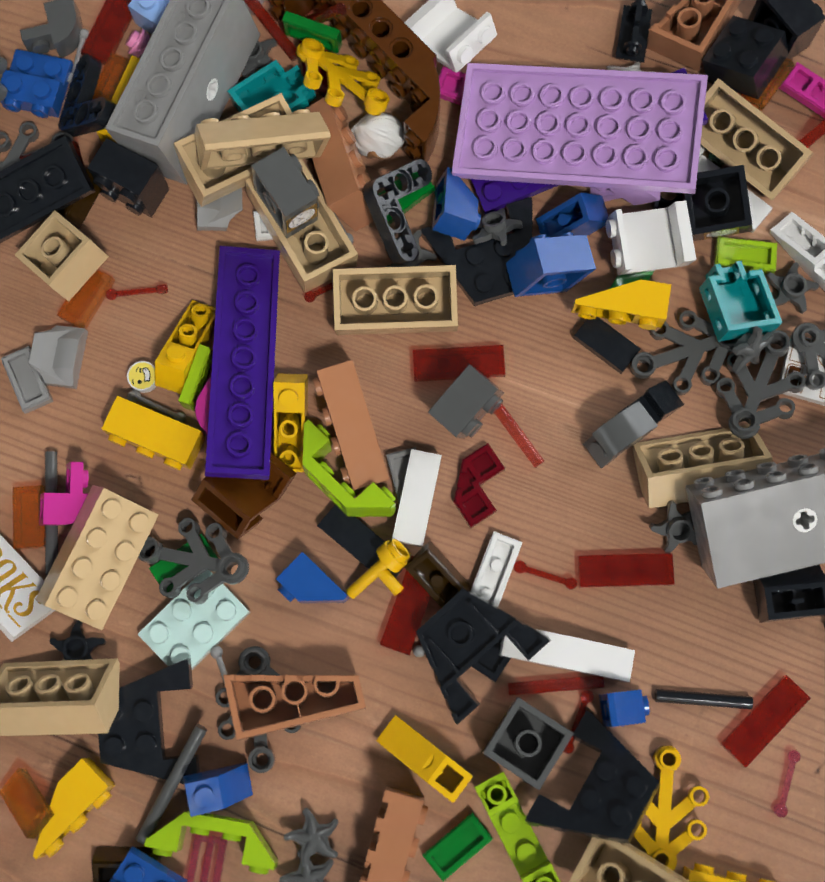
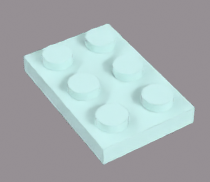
M206 570L194 578L176 598L137 634L168 667L184 659L191 658L193 670L210 653L212 647L217 646L251 613L224 584L209 592L208 599L203 604L198 605L188 600L186 593L189 586L195 583L200 584L213 575L210 570ZM201 589L195 592V599L200 596Z

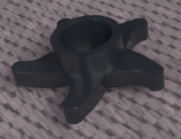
M78 620L75 622L69 638L61 641L51 638L50 644L63 653V661L93 659L91 656L93 650L100 645H105L106 640L103 638H86L82 632L83 623Z

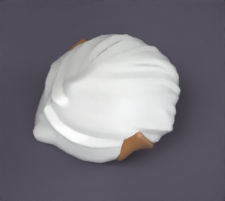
M385 112L379 116L366 114L351 129L359 153L371 159L378 158L384 160L387 157H391L402 147L405 141L403 137L404 129L399 119Z

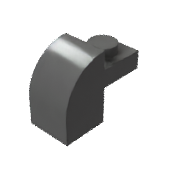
M74 0L46 2L44 7L48 24L20 30L22 42L28 52L45 54L50 50L56 49L60 58H63L78 48L80 31L83 29L80 12Z
M640 401L604 423L592 433V436L583 445L600 468H603L626 449L641 441L658 425Z

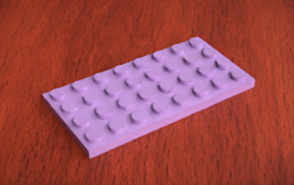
M468 63L452 175L463 179L695 194L708 75Z

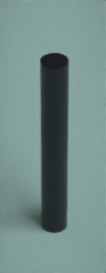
M655 690V702L751 710L753 708V697Z

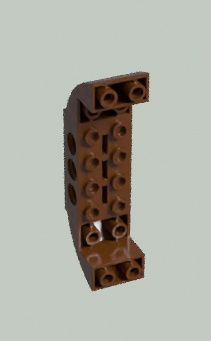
M268 0L270 4L269 12L278 23L282 21L286 11L305 17L314 9L321 20L325 21L327 19L333 25V28L341 30L342 40L346 39L352 45L354 53L361 60L365 58L371 64L373 72L380 79L385 78L391 84L394 94L399 99L404 98L410 104L413 114L404 121V151L411 160L422 159L428 163L439 135L440 84L436 70L437 55L382 0Z

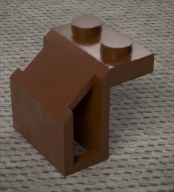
M271 452L269 480L206 476L201 481L191 500L238 540L261 522L263 518L260 514L284 495L297 473Z

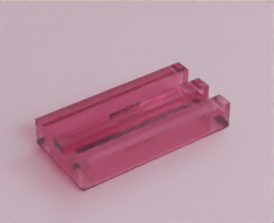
M195 834L187 876L188 882H195L202 842H207L200 882H208L215 844H219L213 882H221L228 840L215 835Z

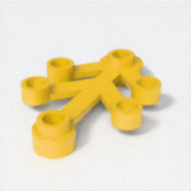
M305 38L297 46L296 53L301 61L306 64L307 71L303 79L304 86L312 90H318L323 80V76L318 73V66L326 71L328 90L325 102L333 107H340L342 105L345 94L341 90V83L364 101L365 110L369 114L379 116L386 111L390 97L383 90L377 89L381 80L380 77L374 72L358 71V59L350 55L343 56L324 51V45L313 38Z
M661 746L656 749L653 755L654 764L660 770L658 804L656 807L651 802L645 813L656 827L655 841L642 828V821L634 837L643 847L645 853L656 859V856L660 853L665 854L667 861L664 865L674 871L677 866V854L692 841L703 839L707 834V827L704 822L692 819L687 822L685 831L669 842L670 828L696 806L706 805L709 801V793L704 787L693 786L689 789L688 795L671 809L674 771L681 764V756L676 748ZM666 753H671L674 761L671 765L667 766L663 762V756ZM696 790H701L704 794L703 800L700 802H696L693 799V794ZM695 823L701 826V833L697 836L691 833V827Z

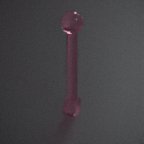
M796 750L788 753L789 765L780 801L773 809L774 814L778 817H785L788 813L785 805L795 765L801 759L800 753Z

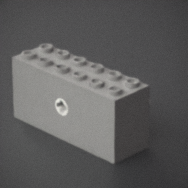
M170 0L105 127L117 144L157 164L165 178L188 184L174 148V142L194 134L196 124H200L205 119L216 118L219 120L230 98L227 90L237 84L248 58L261 35L244 1Z
M825 448L821 449L819 454L811 456L803 454L789 457L788 461L778 464L775 462L761 463L756 466L757 469L749 471L732 470L725 473L724 477L716 479L712 477L699 478L694 481V484L686 486L701 567L717 589L825 563Z

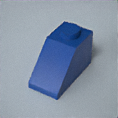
M450 167L446 168L435 185L432 230L465 241L471 231H475L479 226L481 214L478 213L479 200L460 177L452 175V168Z
M580 192L536 218L540 234H546L548 237H557L568 232L573 233L574 236H588L606 226L609 215L601 195Z
M303 551L276 578L281 584L277 590L290 602L296 598L301 604L345 603L349 599L348 595Z
M642 690L599 694L604 727L646 723L645 716L650 714L648 698L647 696H642Z
M247 762L183 776L190 817L225 809L253 795Z

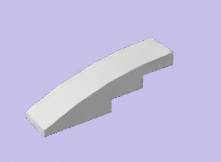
M791 212L770 230V233L807 275L825 291V237L795 213Z
M538 630L548 636L551 641L528 661L507 636H504L501 641L500 656L630 682L635 650Z

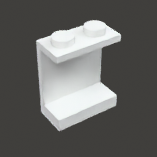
M428 0L404 22L437 55V61L455 73L460 71L497 36L490 13L486 12L477 20L457 8L455 0Z
M686 200L674 202L667 208L622 214V209H617L608 216L606 233L608 238H612L611 263L614 268H617L618 276L683 267L696 261Z

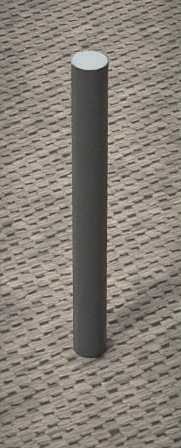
M56 451L45 452V493H58ZM45 525V575H48L58 555V526Z
M200 724L195 725L135 838L137 842L144 845L145 840L153 834L207 732L206 727Z

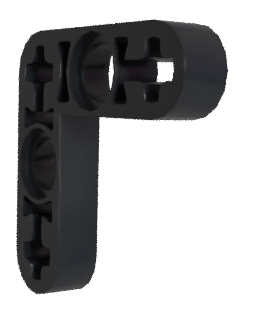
M89 54L83 55L75 67L58 124L60 131L67 132L72 137L105 129L116 107L115 103L104 97L93 99L102 63Z
M422 159L405 164L367 182L363 188L364 199L391 261L398 265L413 261L418 253L417 244L398 199L431 182V168ZM417 172L419 177L412 180L410 174ZM395 176L401 181V191L395 185ZM384 187L386 193L378 196L377 190ZM388 214L391 215L394 220L393 229L387 223Z

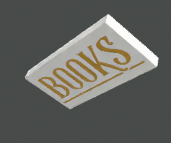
M0 535V630L13 642L56 610L46 607L35 600L44 580Z

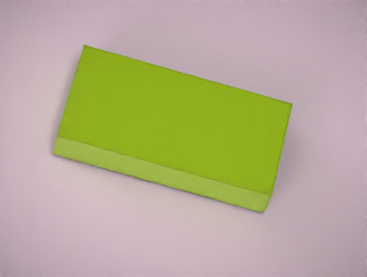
M717 237L714 265L721 264V267L725 268L732 267L736 261H742L746 272L762 269L764 274H774L776 272L778 243Z
M199 344L178 400L186 409L194 411L197 398L204 388L212 366L213 352L210 347Z

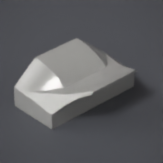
M242 188L203 207H200L196 199L197 231H227L230 220L242 211Z
M56 325L51 330L34 333L28 364L42 375L46 385L77 389L88 331L85 328Z

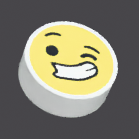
M147 361L134 363L127 373V380L130 386L140 393L154 390L156 388L154 365Z

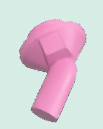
M143 28L139 32L134 30L125 44L129 47L127 53L137 58L142 55L151 37Z

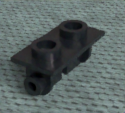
M634 0L631 6L624 5L615 58L644 63L653 10L648 9L646 0Z

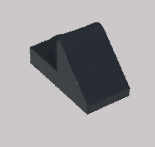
M667 380L646 390L643 396L623 410L640 401L655 423L658 424L684 406V403Z

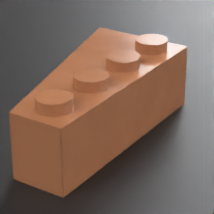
M681 0L666 12V16L659 23H655L649 29L647 49L699 72L703 66L702 59L725 28L742 0Z
M324 97L305 108L310 112H320L331 136L321 157L312 158L327 207L356 232L374 222L363 195V188L371 179L355 144V137L347 125L346 120L348 116L342 105L340 107L328 105Z
M353 360L316 370L318 377L313 378V383L317 395H324L327 407L322 408L326 425H333L336 437L331 438L336 456L342 454L346 466L340 468L344 482L348 485L352 484L354 491L367 487L372 482L377 484L389 480Z
M223 675L235 735L239 741L366 709L359 675Z
M387 786L360 882H408L410 871L405 870L408 857L415 858L419 839L415 838L414 835L417 824L424 825L428 806L423 805L424 797Z

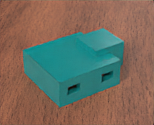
M274 60L227 90L232 104L238 112L282 93L292 112L307 108L309 103L317 98L315 90L304 86V77L297 65L284 72V69L277 60Z
M736 261L732 267L722 268L721 264H715L705 275L706 280L699 287L718 342L739 339L746 333L752 334L755 326L761 328L762 335H765L767 332L776 330L783 323L762 269L751 270L746 274L742 261Z

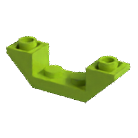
M308 419L304 423L302 465L305 475L348 517H392L396 513L394 502L396 498L386 487L382 486L379 488L372 482L360 495L354 498L356 494L345 482L339 484L332 477L334 475L332 469L325 462L321 461L332 451L331 435L322 425L318 424L315 426Z
M502 771L476 785L474 788L522 881L561 882L532 827L525 822L526 816L505 773Z
M189 810L147 838L144 847L153 848L152 853L155 855L171 857L173 852L182 850L188 826L191 827L190 833L209 836L210 831L222 833V839L230 841H241L242 836L246 837L241 864L249 866L250 872L268 874L269 870L277 868L279 861L253 821L211 813L190 817Z

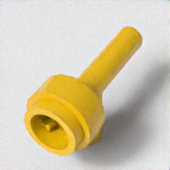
M396 539L387 540L377 548L376 552L379 560L346 589L349 597L355 599L377 578L384 583L394 596L404 589L401 583L389 571L397 573L408 563L407 560L410 555L401 542Z

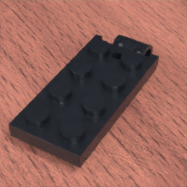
M63 136L0 171V243L48 218L54 210L59 212L96 192L70 137Z

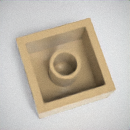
M55 210L15 254L20 261L68 302L109 257Z

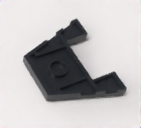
M531 197L506 204L505 210L508 219L521 220L523 227L521 229H514L512 234L507 235V244L505 246H502L500 241L491 239L456 250L451 236L432 230V226L421 229L422 238L425 242H428L440 262H443L444 265H456V283L473 306L514 295L506 263L516 255L515 252L524 248L530 243L529 240L532 238L533 200Z
M465 588L461 589L416 631L431 668L434 669L441 685L442 694L452 711L453 720L457 725L480 705L477 699L459 680V677L504 636L511 640L528 661L551 641L548 636Z
M191 658L184 659L119 688V710L108 733L98 734L100 763L167 780L179 756H165L160 691L193 688ZM199 754L194 755L183 776L200 773ZM183 777L180 781L181 784H184Z
M586 710L574 731L573 738L601 754L574 803L568 810L539 794L524 820L528 825L534 827L544 826L554 828L556 831H571L586 834L588 837L629 844L657 793L660 783L591 712Z

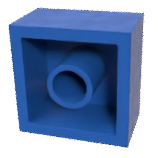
M571 232L557 237H548L546 234L534 236L529 240L530 243L524 248L515 252L516 255L506 263L515 297L567 292L596 269L587 235L574 236Z

